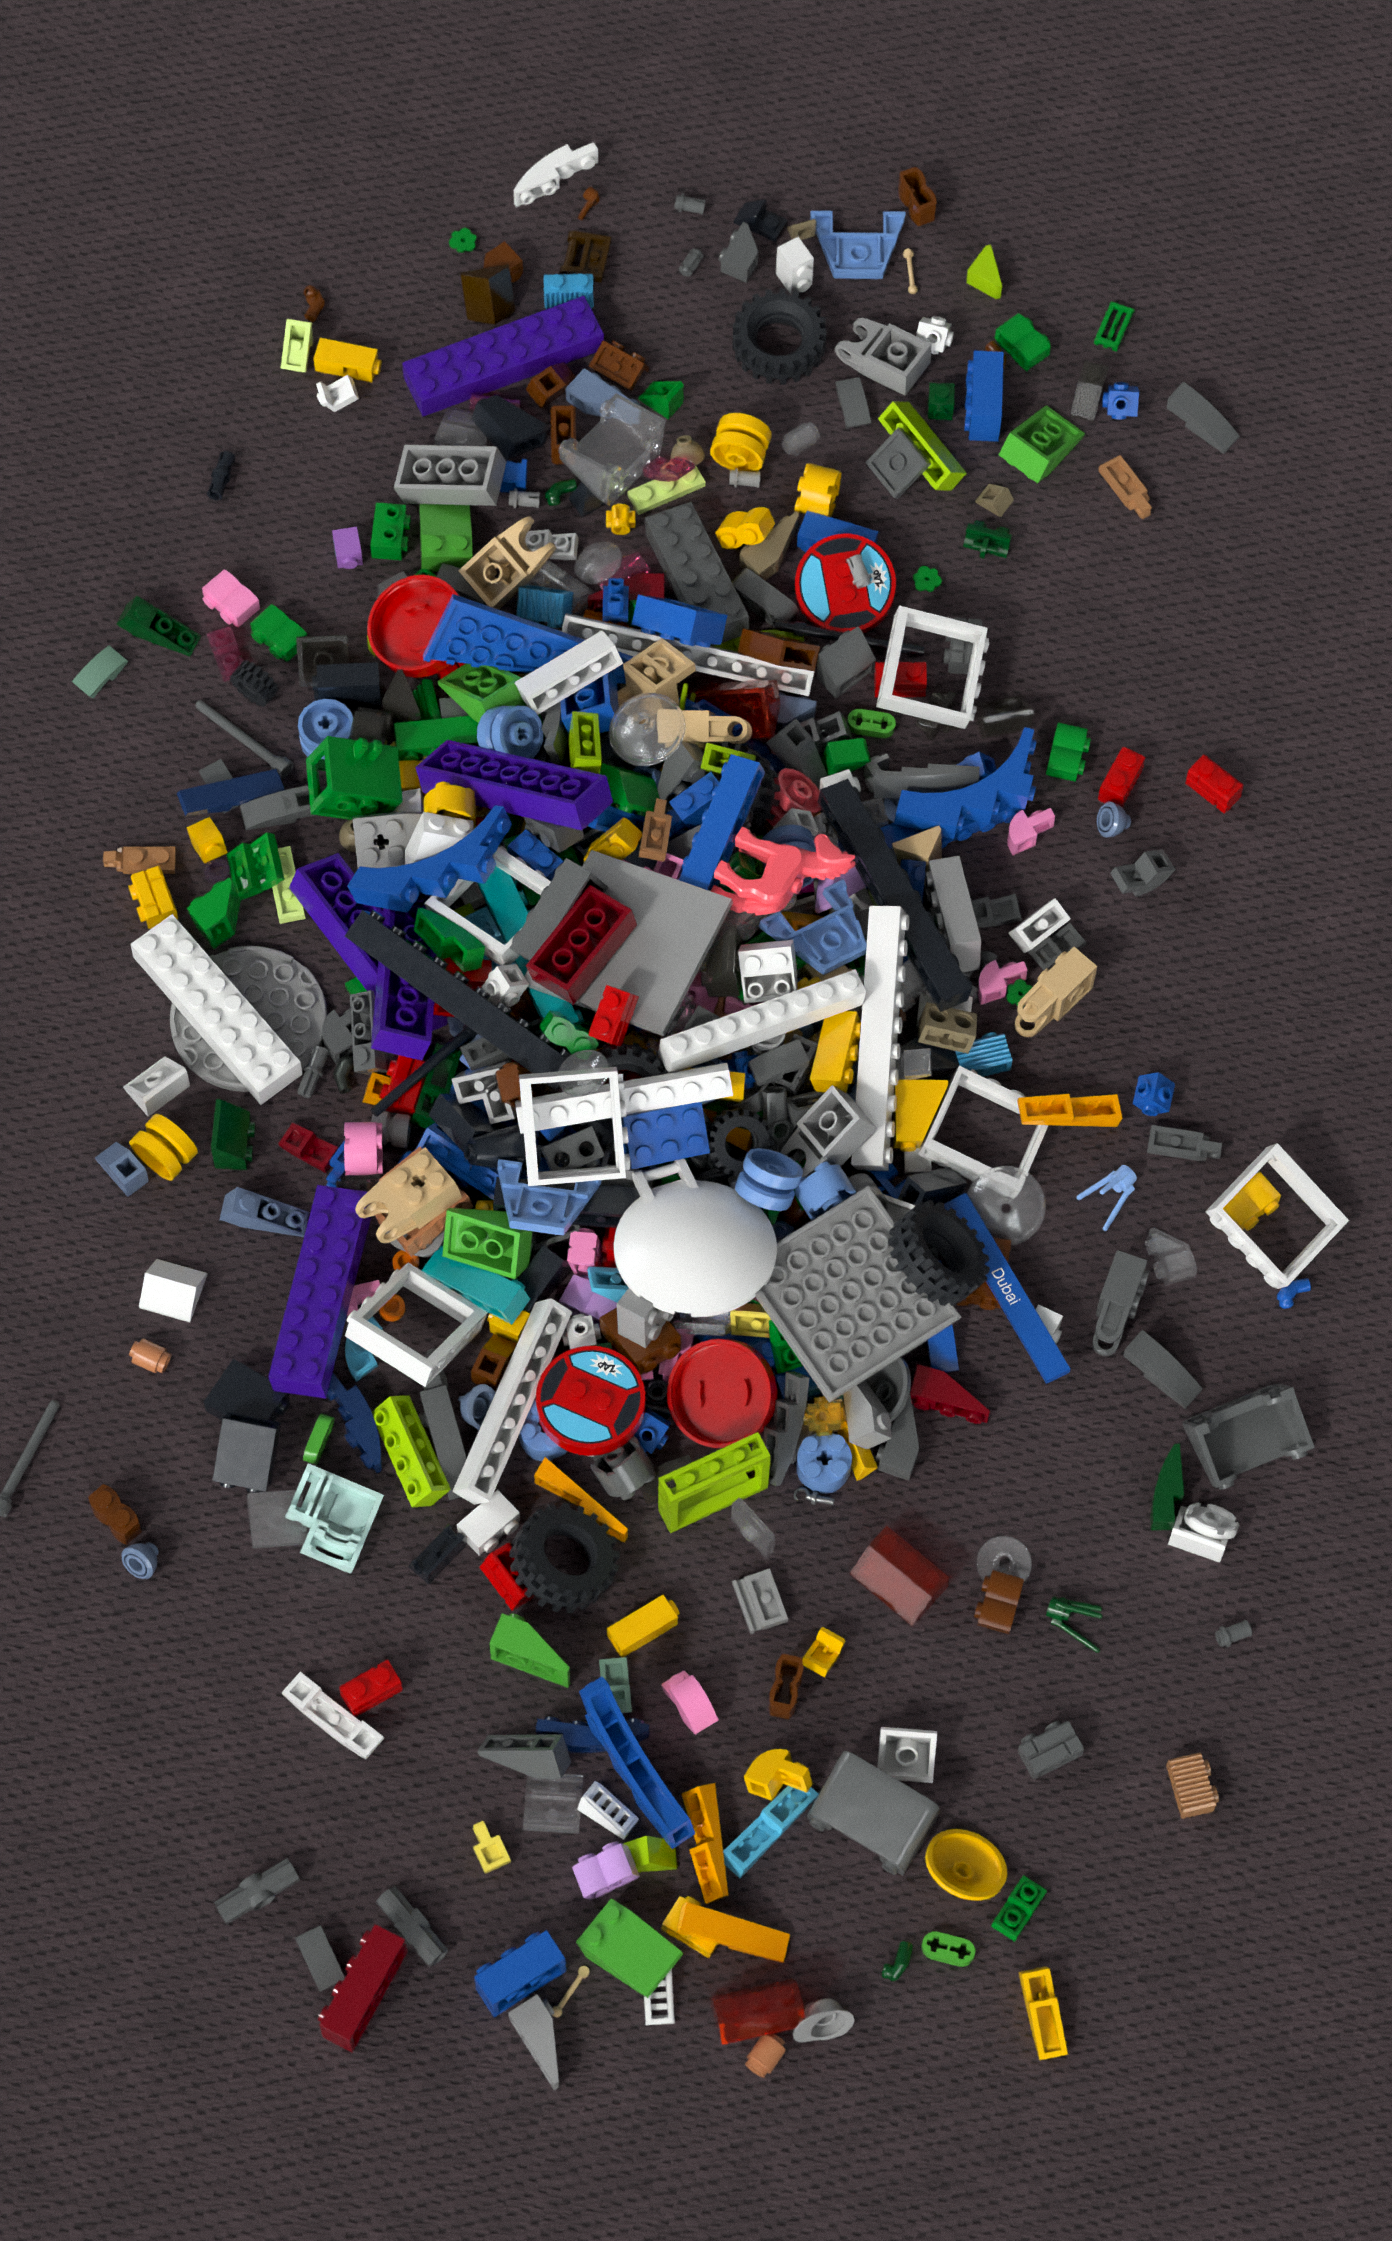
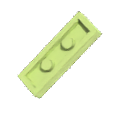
M697 466L680 468L629 490L628 498L638 515L705 487V480Z
M290 846L278 848L285 879L273 886L272 889L279 922L283 924L305 919L302 904L289 888L296 872Z

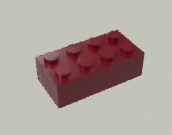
M589 885L527 963L526 967L532 980L574 1005L637 926L632 910Z
M376 1924L371 1931L366 1930L360 1941L362 1948L357 1956L353 1955L346 1966V1970L349 1972L344 1981L339 1980L332 1992L334 1996L330 2006L325 2005L318 2017L322 2037L352 2053L407 1954L405 1939Z

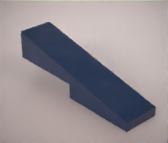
M277 769L179 790L177 796L185 816L229 811L233 806L242 805L254 799L284 791L285 789Z

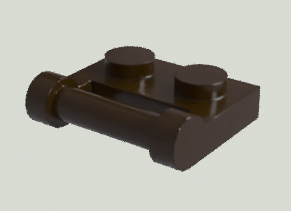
M570 231L567 238L569 244L564 265L561 266L559 274H593V282L602 283L611 246V237ZM585 244L580 267H574L578 245Z

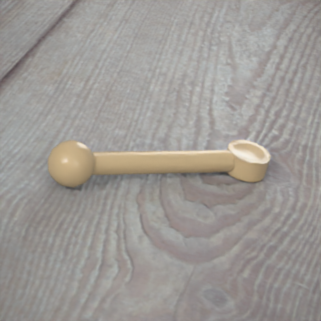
M906 249L903 256L907 259L910 282L908 291L910 294H916L918 288L914 283L911 259L914 252Z
M581 1966L579 1968L578 1976L558 2006L552 2008L555 2013L553 2014L554 2017L562 2015V2008L581 1980L589 1976L588 1967Z

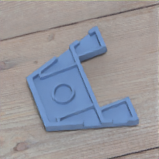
M811 211L810 220H816V235L833 277L883 279L905 221V212H883V233H833V211Z
M844 879L824 888L822 893L835 912L797 931H794L780 911L760 920L759 923L760 929L776 941L794 940L795 955L822 975L866 954L867 944L859 920H856L853 911L854 906L851 898L848 897L847 885Z
M498 1159L497 1170L509 1227L513 1229L564 1236L602 1182V1180L576 1182L574 1190L538 1185L528 1186V1184L519 1183L522 1162Z

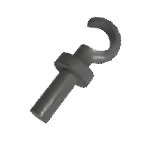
M805 1487L797 1488L793 1494L794 1499L797 1501V1493L800 1491L806 1492V1500H810L812 1505H817V1502L834 1505L835 1499L819 1496L817 1491L810 1494L809 1490Z

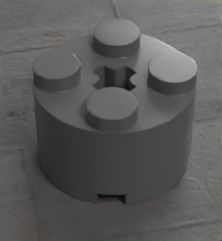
M634 1436L617 1450L594 1456L595 1463L594 1465L591 1464L592 1471L607 1494L613 1497H621L622 1500L631 1498L638 1488L650 1482L656 1476L652 1461Z

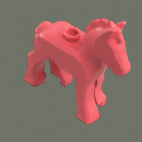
M741 827L735 838V846L739 848V852L767 864L761 879H744L731 869L730 863L721 860L715 869L714 878L720 880L721 884L730 887L735 893L726 892L716 885L712 887L711 892L731 898L733 904L730 910L736 913H755L756 916L772 914L784 909L794 893L798 894L800 892L805 877L818 878L820 880L829 878L833 880L835 877H840L841 874H846L849 869L856 865L855 861H853L856 856L848 854L847 851L842 852L825 834H818L815 837L814 845L816 852H811L793 845L777 844L769 840L756 838L750 829Z

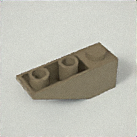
M796 511L791 516H785L781 519L779 524L769 532L763 542L756 545H746L740 552L739 566L742 569L747 568L753 571L765 581L778 572L799 526V513Z

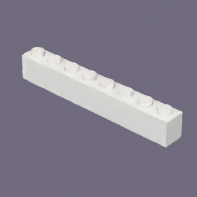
M855 969L663 1038L660 1041L658 1054L668 1073L682 1071L861 1006L866 990Z
M727 1063L623 1081L624 1090H619L620 1101L625 1100L626 1115L733 1096ZM610 1084L532 1098L535 1131L612 1118ZM516 1100L517 1118L520 1134L524 1133L521 1100Z
M552 1298L535 1302L452 1491L472 1504L490 1502L535 1399L539 1379L545 1368L550 1364L572 1314L571 1310Z

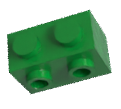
M376 503L371 538L372 558L402 560L403 551L407 552L408 537L405 536V530H410L411 515H407L406 505Z

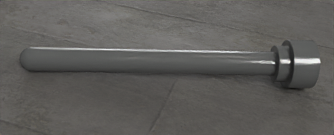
M202 700L196 702L195 706L200 712L268 762L271 769H277L280 779H284L292 771L294 763L288 758L275 756Z
M52 1400L48 1404L0 1494L1 1517H7L12 1508L10 1505L12 1500L10 1498L60 1407L57 1400Z

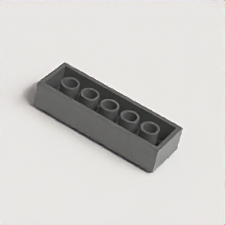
M692 502L646 517V536L678 601L728 615L722 643L741 637L742 629H749V616Z

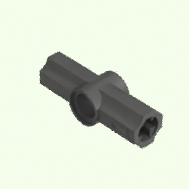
M770 1086L762 1091L763 1116L761 1118L767 1121V1126L773 1132L771 1138L774 1139L775 1145L771 1146V1150L780 1153L792 1134V1125L787 1121V1091L784 1087Z
M287 1858L262 1874L258 1872L247 1877L239 1884L237 1889L218 1899L214 1904L227 1925L252 1909L258 1910L274 1900L275 1895L299 1882L300 1879Z
M396 1886L386 1890L376 1901L378 1906L394 1924V1928L399 1936L405 1939L407 1945L411 1944L429 1967L436 1965L448 1953V1949L430 1929L431 1925L417 1908L414 1909Z

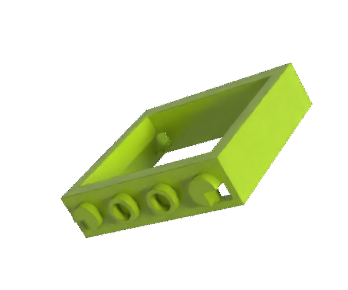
M759 1433L750 1435L659 1478L658 1511L670 1533L768 1488L770 1454ZM750 1443H753V1444H752V1451H751V1449H750V1447H749V1445H748V1444H750ZM754 1470L755 1477L749 1480L746 1473ZM673 1480L676 1487L670 1489L666 1482Z

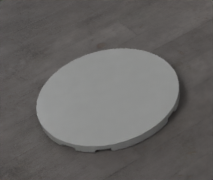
M263 946L233 947L215 956H209L299 1059L303 1071L304 1066H307L314 1046L321 1047L323 1043L322 1025L327 1016L325 997L314 975L307 967L294 960L292 956ZM172 1003L170 1011L172 1039L179 1056L189 1069L198 1077L217 1087L232 1091L249 1092Z

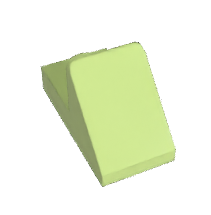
M287 319L281 369L300 372L307 371L309 348L313 346L311 322Z

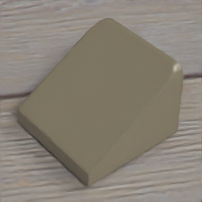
M813 219L789 226L787 229L791 239L799 237L800 240L814 237L816 233V220Z
M988 484L975 502L1001 517L1014 499L1007 487Z

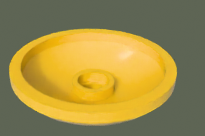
M962 1829L945 1830L938 1833L927 1847L925 1858L931 1876L944 1890L954 1896L967 1900H986L998 1894L1006 1882L1007 1867L1003 1856L990 1841L974 1832Z

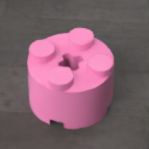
M345 1122V1176L383 1174L382 1123Z

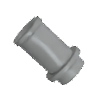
M738 468L730 470L729 485H734L735 488L737 485L759 488L760 472L740 471Z
M515 488L514 491H509V506H513V508H516V506L539 508V492L517 491V488Z
M858 554L848 558L846 561L854 578L852 581L853 585H856L857 588L870 585L872 576L867 573L862 555Z

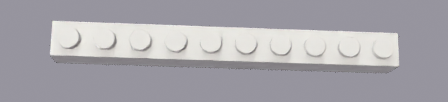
M567 613L565 614L562 632L585 640L603 630L613 642L617 651L631 656H636L661 639L659 634H647L640 632L641 630ZM676 638L675 640L664 639L693 661L698 672L809 696L814 671L777 666L738 654L736 651L710 646V648L697 645L690 646L679 643L680 640H676Z
M869 906L864 977L866 995L862 1005L856 1104L877 1129L852 1154L851 1165L856 1170L888 1171L889 1163L893 1161L890 1137H894L895 1134L892 1111H896L897 1098L893 1094L894 1085L898 1084L899 1079L898 1070L895 1069L896 1059L900 1058V1044L897 1043V1036L902 1031V1019L899 1017V1008H902L904 1005L901 982H904L906 977L905 966H902L903 956L907 955L908 948L904 935L905 930L909 929V916L906 915L901 906Z

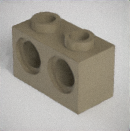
M926 1002L919 1018L918 1042L969 1054L976 1038L977 1014L954 1008L940 1012L936 1004Z

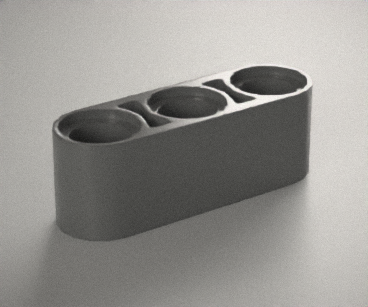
M744 568L731 581L742 604L773 627L775 620L790 622L799 613L798 607L792 600L747 568Z

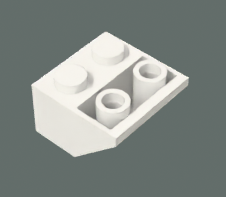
M794 940L740 946L738 956L744 1003L765 1002L797 990V964Z

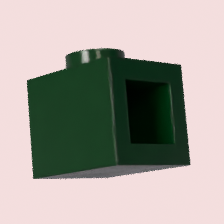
M930 383L928 419L952 420L954 384Z

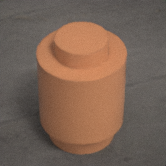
M142 1338L140 1342H134L129 1356L132 1357L133 1364L153 1373L158 1371L163 1374L172 1354L166 1352V1348Z
M770 2033L769 2036L762 2034L748 2054V2061L745 2065L752 2072L764 2078L767 2073L770 2074L786 2052L783 2047L784 2041L773 2033Z

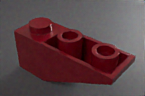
M639 573L624 580V586H629L628 607L630 600H637L638 594L664 598V574ZM603 590L588 596V610L603 612Z
M922 1365L917 1366L910 1392L911 1402L915 1408L920 1410H929V1408L938 1410L940 1414L947 1417L958 1415L965 1417L968 1422L974 1424L988 1422L990 1410L947 1373Z

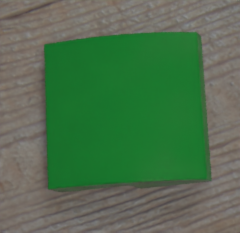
M266 832L253 843H241L226 854L232 882L240 900L262 893L285 879L275 834Z

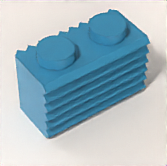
M544 274V307L546 309L585 296L590 308L593 307V274Z
M529 584L518 587L516 616L535 623L544 621L547 622L548 627L560 628L564 623L565 614H572L573 592Z
M990 1032L983 1035L981 1039L974 1040L969 1054L955 1051L961 1067L969 1071L973 1069L982 1077L1010 1071L1012 1067V1057L1004 1033L997 1035L995 1032Z

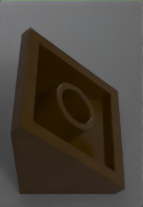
M509 264L460 272L467 320L496 325L515 312Z

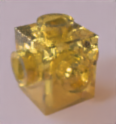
M814 1397V1402L807 1404L808 1409H805L804 1425H809V1431H816V1436L833 1435L832 1430H842L845 1428L843 1401H832L829 1403L825 1397ZM821 1412L826 1414V1420L821 1419Z

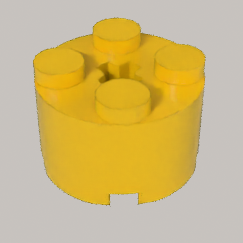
M807 463L804 477L801 476L798 483L797 491L801 492V497L797 498L795 511L806 514V511L831 517L836 505L834 501L839 494L841 484L840 471Z
M439 782L434 789L425 795L423 801L424 812L473 821V830L476 828V799L472 789L450 785L448 782Z

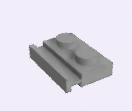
M770 1569L746 1576L738 1581H732L750 1634L788 1622L786 1611Z

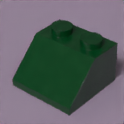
M216 1099L211 1142L214 1166L218 1169L247 1170L248 1161L252 1162L253 1146H249L250 1137H255L256 1121L251 1120L250 1111L221 1099Z

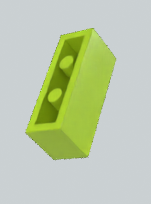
M572 711L569 730L571 768L596 774L600 773L602 758L598 713Z

